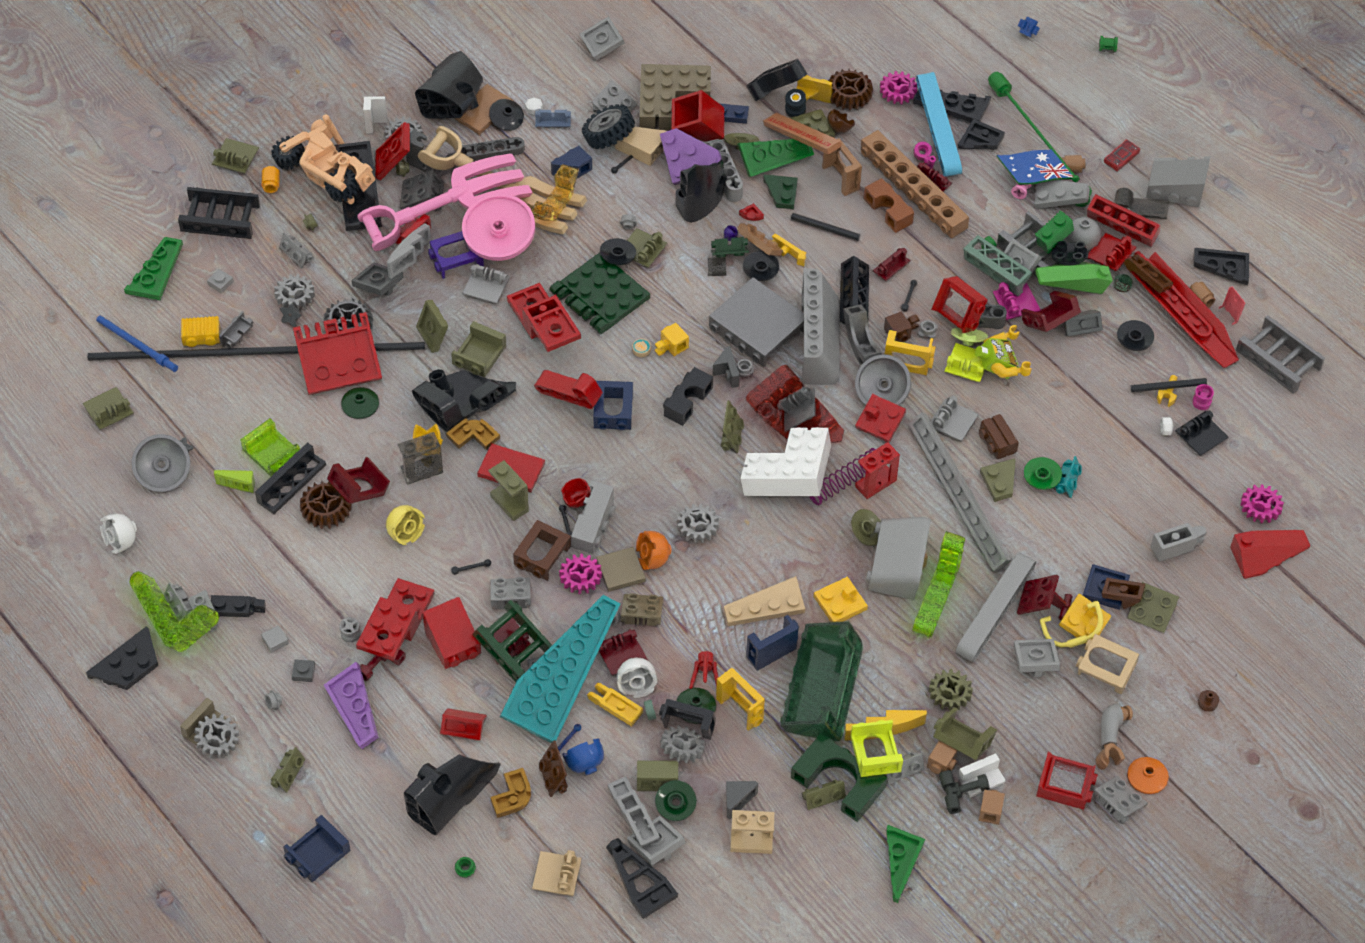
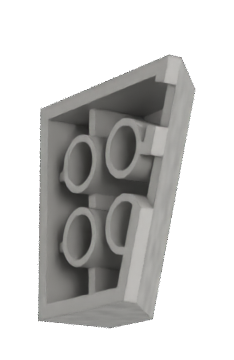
M1204 156V159L1188 157L1187 160H1178L1176 157L1154 158L1146 197L1199 207L1211 156Z

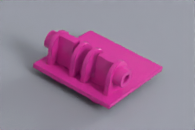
M1005 282L1000 283L998 290L993 291L998 304L1005 307L1007 311L1006 320L1022 316V309L1035 312L1041 310L1027 282L1023 287V293L1019 296L1009 291V285Z

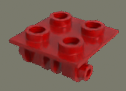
M1105 233L1098 245L1088 253L1087 258L1103 266H1108L1117 272L1125 262L1124 260L1137 247L1131 244L1132 239L1129 236L1119 239Z

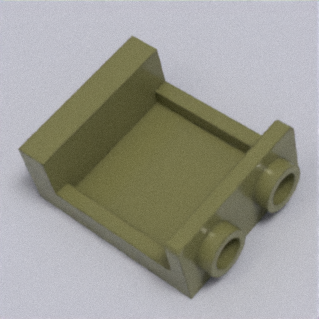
M473 321L470 325V334L458 351L453 350L451 353L452 364L458 368L466 369L475 375L486 377L506 347V334Z
M954 707L950 712L946 711L942 719L939 718L935 723L934 729L936 731L933 737L977 760L991 746L997 729L990 726L982 734L955 719L958 711L957 708Z

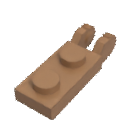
M739 224L738 232L747 238L748 241L768 255L781 256L783 250L778 247V243L765 238L766 235L757 231V227L751 224Z

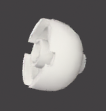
M117 513L101 518L100 521H103V525L100 526V532L106 546L111 544L114 548L111 551L112 553L117 554L131 547L137 531L133 521L127 516Z
M635 657L623 662L617 673L618 689L623 695L627 696L629 694L634 695L633 698H641L654 691V686L657 684V675L654 666L649 661Z

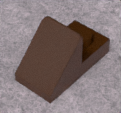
M1106 578L1102 598L1122 601L1123 609H1127L1141 602L1145 583Z

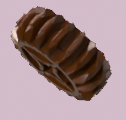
M842 69L841 72L836 71L828 80L832 82L830 101L831 104L836 105V108L842 107L843 110L848 108L850 111L852 108L858 110L859 107L863 108L865 104H868L872 98L873 85L868 75H864L863 71L858 73L856 69L854 71H850V69L844 71Z
M321 481L319 485L314 482L313 488L308 486L307 491H304L300 498L302 517L306 519L308 524L312 523L314 528L320 525L321 529L324 526H328L330 529L331 525L338 527L339 522L344 523L345 518H349V512L352 510V504H349L329 481L328 483Z

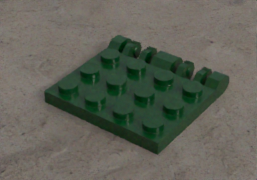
M600 252L561 281H556L549 289L560 300L567 297L564 303L568 307L570 306V309L578 316H582L583 320L587 321L595 316L590 321V326L599 334H603L650 299V293L617 265L606 262L601 257Z

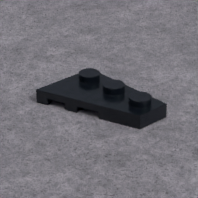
M1194 248V267L1248 286L1249 253Z

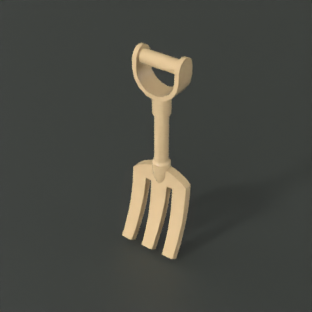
M444 126L437 128L436 136L427 148L418 153V158L421 162L437 170H447L455 165L461 167L474 162L472 158L461 153L462 142L458 135ZM444 142L449 143L456 152L453 156L447 158L438 157L435 154ZM488 171L476 176L480 177L483 175L492 174L493 172ZM533 176L525 177L522 181L496 187L503 189L529 185L534 193L530 197L519 199L524 201L530 209L571 221L578 215L576 209L553 203L540 196L578 207H583L587 202L584 195L561 190ZM532 211L535 227L558 234H564L568 229L565 222H560Z

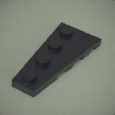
M918 90L914 97L913 104L923 107L920 93ZM940 90L947 115L968 122H972L973 119L981 121L991 101V96L982 98L976 97V94L969 93V96L960 95L959 92L955 91L945 93L943 90Z

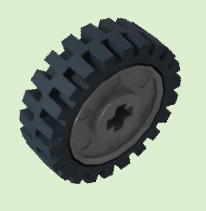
M615 104V106L610 105L609 108L605 107L602 111H597L596 115L593 114L591 118L586 120L582 127V134L591 148L604 149L605 146L608 148L611 147V144L615 145L617 141L621 142L624 140L623 137H627L628 133L633 131L632 128L635 127V121L627 106L623 104L620 106L619 104Z

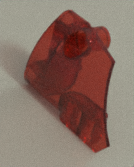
M782 365L751 390L745 400L765 424L771 426L788 440L790 430L784 431V410H779L777 404L779 400L785 397L788 398V395H792L793 392L805 386L788 365ZM816 397L815 416L795 427L808 428V430L816 427L828 428L831 443L842 442L844 429Z

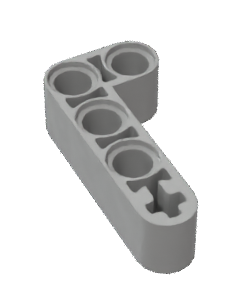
M719 139L703 142L717 149L721 154L724 173L727 176V181L724 184V193L727 199L731 202L740 201L742 199L743 183L725 143Z

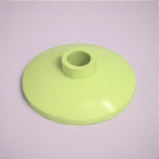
M958 327L951 330V334L963 341V344L967 346H973L974 343L983 342L988 338L985 332L977 329L963 333Z

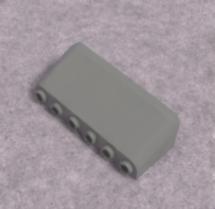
M804 268L802 283V310H804L802 384L833 385L839 381L840 377L839 298L819 270Z

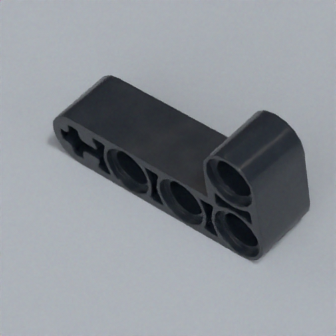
M797 58L768 69L747 84L746 87L754 100L757 101L772 90L794 83L805 77L808 73Z

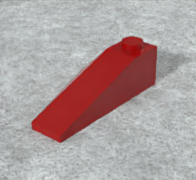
M1257 530L1234 534L1230 548L1243 578L1246 579L1267 573L1272 567L1281 565L1283 561L1293 558L1310 548L1311 545L1304 530Z

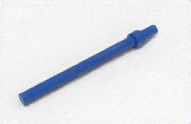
M99 315L96 321L155 359L156 363L160 366L167 367L173 372L178 370V365L171 362L166 355L159 354L103 316Z

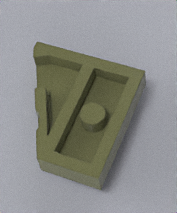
M1015 458L980 468L981 476L994 502L1011 498L1013 495Z

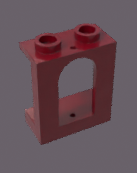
M365 457L361 467L345 470L339 463L333 464L327 480L349 504L384 496L390 483L388 478L368 457ZM362 479L371 484L372 489L360 492L361 487L355 480Z

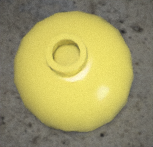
M409 505L394 508L386 520L388 534L394 541L402 545H407L406 543L409 541L415 542L421 536L425 527L423 524L424 514L417 508Z

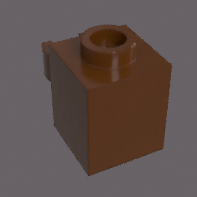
M901 311L885 317L884 330L887 334L889 330L896 331L895 341L906 342L911 338V330L919 327L917 322L920 320L916 314L906 319Z

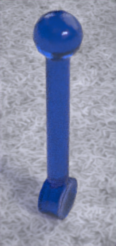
M575 724L571 733L558 746L559 753L571 737L581 730L580 724Z

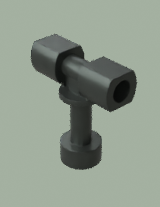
M951 770L939 773L942 788L946 791L947 795L945 802L949 814L962 811L959 798H962V793L981 788L982 792L984 789L990 790L986 774L978 775V780L959 785L958 782H954Z

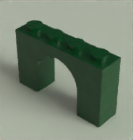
M819 734L791 768V778L805 788H808L817 776L828 768L838 767L847 770L854 777L856 784L843 799L841 812L858 822L886 788L887 777L885 774L861 777L856 757L848 749L835 744L830 737Z

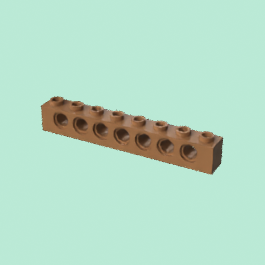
M879 130L861 139L860 150L862 155L867 157L876 168H879L884 176L895 184L897 189L902 190L907 198L918 206L920 211L929 216V219L936 223L944 234H947L952 239L968 229L969 216Z

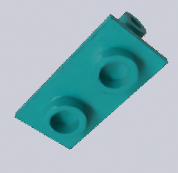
M1074 456L1073 461L1068 459L1063 463L1061 469L1062 476L1066 477H1062L1060 483L1055 487L1057 493L1063 494L1067 492L1069 498H1072L1073 492L1077 488L1078 476L1082 473V466L1079 464L1076 456Z

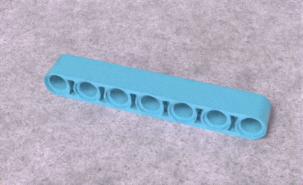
M935 73L916 75L918 90L943 176L962 174L961 161Z

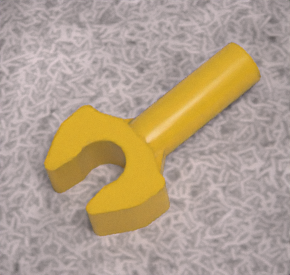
M1171 375L1169 381H1177L1178 377ZM1174 388L1159 390L1157 395L1158 403L1160 404L1163 398H1168V407L1172 406L1177 397L1173 393Z

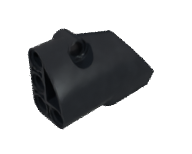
M459 754L438 768H435L430 763L424 764L419 770L417 778L404 791L407 814L428 832L435 836L438 835L464 805L471 803L496 776L501 763L480 761Z

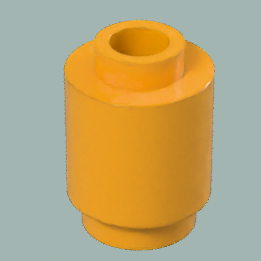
M268 166L262 170L261 186L266 193H275L280 184V171L274 166Z

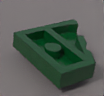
M764 174L763 182L766 183L776 208L794 210L798 178Z

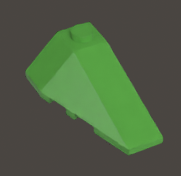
M1082 262L1077 265H1052L1039 267L1035 270L1040 285L1103 294L1113 281L1108 266Z

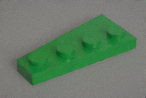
M795 139L737 144L748 177L814 155L812 147Z
M164 237L152 252V257L145 261L142 270L136 273L131 284L125 287V294L161 300L183 246L182 240Z

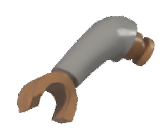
M1118 704L1110 705L1102 714L1101 747L1103 750L1097 755L1095 760L1097 767L1101 770H1105L1110 762L1109 757L1114 760L1115 765H1119L1125 759L1123 752L1116 745L1119 726L1122 725L1123 721L1131 720L1133 717L1132 709L1128 705L1120 707Z

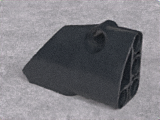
M462 51L452 53L433 70L432 76L415 91L420 112L425 118H461L468 110H473L479 106L476 96L483 82V77L473 62Z
M722 159L718 163L710 165L694 164L692 167L680 172V188L677 189L675 194V205L685 221L692 223L701 220L710 214L721 201L724 184L727 181Z
M437 369L429 374L430 382H423L412 390V394L426 414L440 428L448 432L462 420L468 419L480 410H489L516 391V382L487 379L466 370L446 375L444 370Z

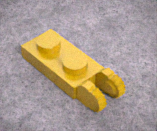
M599 682L595 685V689L603 695V698L594 692L587 694L590 701L631 727L644 711L642 707Z

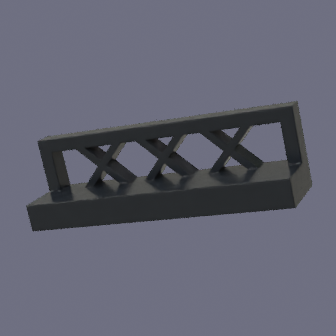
M855 256L841 263L840 322L845 324L843 308L860 304L867 311L868 319L869 265Z
M307 442L255 491L257 503L272 514H275L326 466V462L314 454L313 446ZM311 460L318 463L314 468H307V464ZM305 473V477L302 480H294V476L297 474ZM284 486H292L290 492L281 493V489ZM279 498V502L274 507L267 503L270 499Z

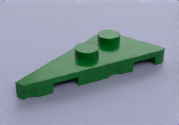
M887 825L886 835L893 902L898 903L923 848L925 839Z

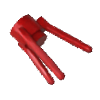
M702 651L698 654V661H695L689 686L690 689L694 686L699 669L703 672L704 683L707 682V673L712 669L715 684L717 685V678L719 677L714 655L709 651Z

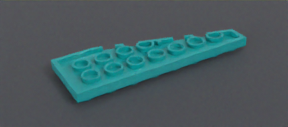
M602 595L516 681L499 717L550 743L553 740L556 741L621 603Z

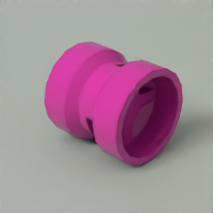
M1206 384L1197 386L1192 401L1193 406L1198 410L1209 409L1214 396L1213 388Z

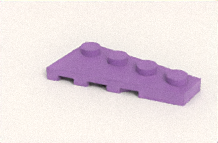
M355 662L325 683L324 687L357 745L363 749L379 737L360 665Z

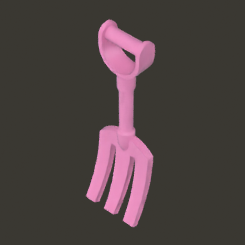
M504 154L481 159L454 169L451 177L452 188L446 193L398 212L387 206H373L360 212L357 218L360 222L364 223L373 241V250L380 251L396 243L400 237V226L451 202L455 203L458 201L468 209L474 202L487 195L503 193L524 198L530 197L533 192L529 185L503 188L474 197V195L486 190L523 180L524 175L520 169L492 173L467 180L494 169L513 166L516 162L513 154ZM388 217L394 221L395 227L390 234L383 237L374 218Z

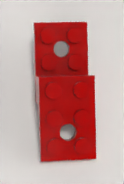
M540 282L507 296L508 303L530 338L538 337L547 352L581 339L580 331L556 295L549 297ZM561 329L559 332H553V330Z
M397 578L388 598H379L356 644V648L394 661L404 639L412 641L423 618V612L427 610L435 594L434 589ZM405 599H412L413 603L404 604L403 601ZM380 634H387L388 638L380 640L378 636Z

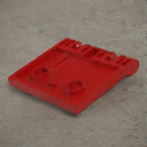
M366 312L359 313L360 327L356 314L351 315L354 326L351 329H347L346 319L340 317L341 331H339L335 318L323 321L326 334H322L320 324L316 322L314 327L317 336L310 337L308 325H303L306 336L304 339L301 327H293L308 395L382 379Z

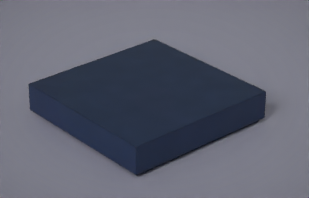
M1092 564L1082 596L1091 602L1098 601L1101 605L1120 610L1122 601L1102 598V591L1106 578L1129 581L1130 575Z

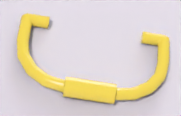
M1098 601L1087 604L1088 608L1095 607L1098 615V624L1093 633L1088 636L1084 635L1068 640L1064 643L1054 640L1055 646L1072 648L1087 643L1089 639H1092L1095 634L1101 631L1103 615ZM1051 616L1040 619L1041 628L1046 639H1052L1045 622L1052 620Z

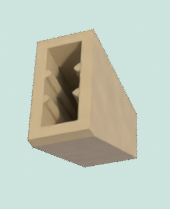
M634 127L627 137H623L624 140L621 142L617 141L615 149L629 156L632 155L633 158L651 166L664 151L660 134L667 131Z

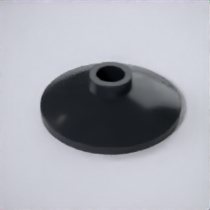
M500 99L491 105L489 117L497 128L512 131L521 126L524 113L516 102L509 99Z
M614 238L605 241L601 245L600 255L610 264L624 265L634 260L636 248L627 240Z
M757 251L749 254L744 259L743 270L751 279L754 277L758 281H767L777 275L779 261L775 256L768 255L764 251Z
M1130 320L1120 325L1117 331V338L1125 348L1133 351H1142L1152 345L1154 332L1148 324L1138 320Z

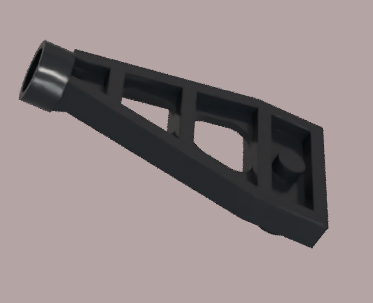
M619 838L612 840L606 846V849L614 859L632 905L643 919L678 897V893L667 878L623 844ZM631 859L640 869L629 875L623 863ZM641 875H646L654 882V886L640 893L636 889L634 880Z

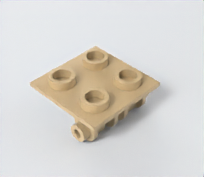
M568 850L564 855L540 851L532 889L574 896L582 858L576 857L575 852Z

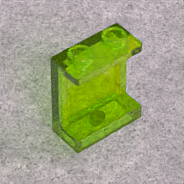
M271 418L240 439L242 451L270 477L300 450V446L297 443L293 445L276 430L275 422Z

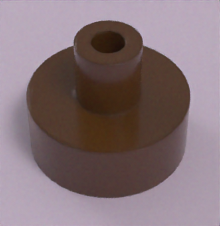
M1205 690L1200 694L1198 705L1202 710L1211 712L1218 707L1219 696L1214 691Z

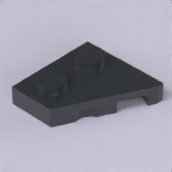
M973 119L958 143V148L997 149L1005 136V132Z

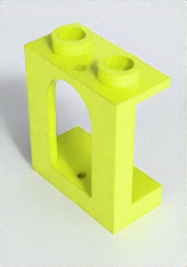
M879 720L872 723L852 725L850 737L861 777L901 772L903 758L902 754L897 752L892 734V720ZM868 737L879 738L883 742L886 756L867 758L863 744L864 740Z

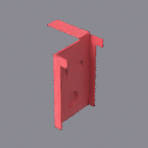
M1231 286L1223 305L1219 309L1224 307L1235 320L1232 323L1234 325L1238 323L1246 303Z

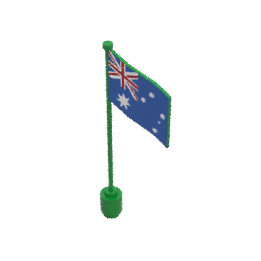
M993 72L988 77L989 86L997 96H1007L1050 149L1032 150L1012 155H997L996 157L1018 185L1072 179L1073 182H1078L1080 180L1079 176L1071 171L1010 95L1012 89L1010 82L1002 73Z

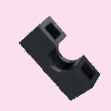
M696 367L691 372H687L683 382L675 387L672 396L664 401V416L683 426L693 414V402L687 398L697 397L704 400L713 389V376Z

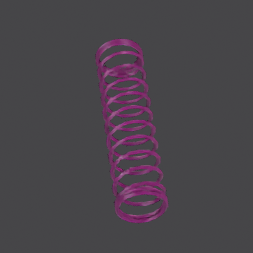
M869 449V451L865 452V455H860L859 459L855 458L853 463L849 462L847 466H842L841 470H836L835 474L831 473L829 478L825 477L823 479V487L826 493L833 497L831 488L835 493H839L837 484L841 489L845 490L844 482L848 486H851L850 478L857 482L855 473L859 478H863L861 469L854 464V461L860 460L862 456L865 457L868 452L871 453L876 449ZM849 464H853L855 473L848 467ZM855 466L860 471L862 477L857 473ZM843 468H847L850 478L842 471ZM849 470L853 473L856 480L852 478V476L849 473ZM838 471L841 472V476H842L844 482L842 481V479H841L838 475H836V473H837ZM843 474L847 477L850 484L846 482ZM831 475H835L837 484L830 479ZM837 478L842 482L844 488L839 484ZM825 479H829L831 488L824 482ZM831 481H832V482L834 483V485L836 486L838 492H837V491L834 489V487L832 486ZM825 485H826V486L828 487V489L830 490L832 496H831V495L828 493V491L826 490ZM822 489L821 491L826 499L820 493V496H817L819 503L814 496H809L812 502L818 506L822 504V499L827 501V496Z

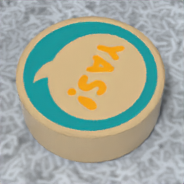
M637 339L632 344V352L637 357H646L651 352V344L646 339Z

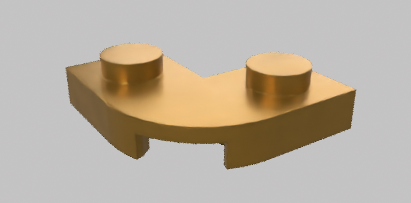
M464 419L446 433V437L459 449L474 438L487 450L491 443L494 444L500 439V434L483 419L480 421H467V419Z
M524 768L504 773V779L509 791L490 797L497 818L518 812L529 803L531 788Z

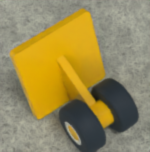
M808 75L798 80L797 88L791 89L785 96L786 114L791 118L805 114L806 100L808 99L831 103L832 82L825 79L812 78Z

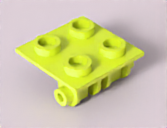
M955 343L951 356H948L944 372L980 382L985 369L981 358L975 355V348Z

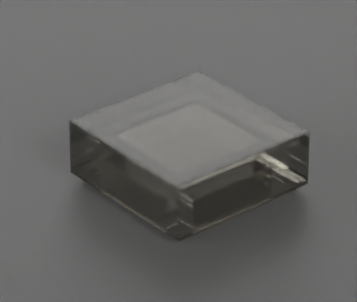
M708 258V276H726V258Z

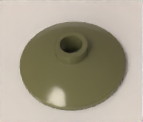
M730 133L724 136V141L736 146V149L739 150L738 143L759 142V138L747 133Z
M860 509L853 514L851 520L852 530L856 538L867 546L877 545L878 534L875 533V527L877 522H881L872 511Z

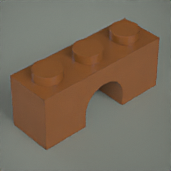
M883 178L865 187L864 200L874 210L879 207L889 208L886 210L885 222L895 233L913 224V209L903 201L899 194L897 195L891 185L886 183Z

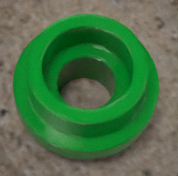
M462 857L455 863V872L460 877H470L476 870L475 862L469 857ZM467 866L469 869L462 870V867Z

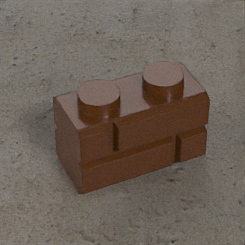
M1001 414L982 420L979 435L982 440H986L990 454H994L997 459H1001L1017 452L1019 442Z

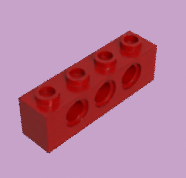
M1095 194L1087 208V217L1150 247L1153 246L1160 233V224Z

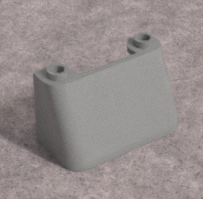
M886 518L876 523L875 533L878 534L874 563L872 571H867L865 581L869 582V591L914 600L922 574L931 522L930 518Z

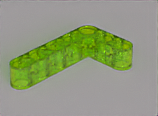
M948 531L945 532L938 565L914 621L913 632L932 637L961 564L965 537Z
M136 571L131 575L130 586L165 646L175 651L183 652L218 623V612L206 605L197 606L182 620L178 621L156 581L151 576L140 571Z

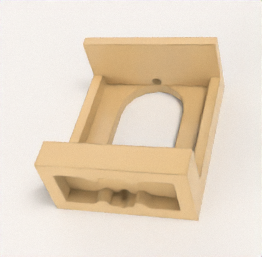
M1095 634L1093 639H1089L1086 643L1084 650L1087 651L1084 657L1080 656L1077 661L1078 675H1081L1083 672L1115 687L1114 691L1122 695L1139 660V654ZM1102 648L1126 659L1127 662L1120 676L1092 664L1089 657L1093 649Z
M732 810L730 852L772 854L775 812Z

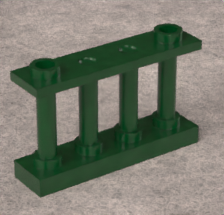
M510 600L504 606L507 611L489 628L483 625L479 626L472 635L516 683L525 673L520 667L521 663L539 647L545 653L552 644L525 616L520 605ZM513 617L520 627L502 643L498 642L494 638V633ZM527 632L534 642L518 656L511 657L507 652V648Z

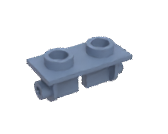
M539 109V111H535V127H571V111H567V109L555 110V113H552L551 110Z

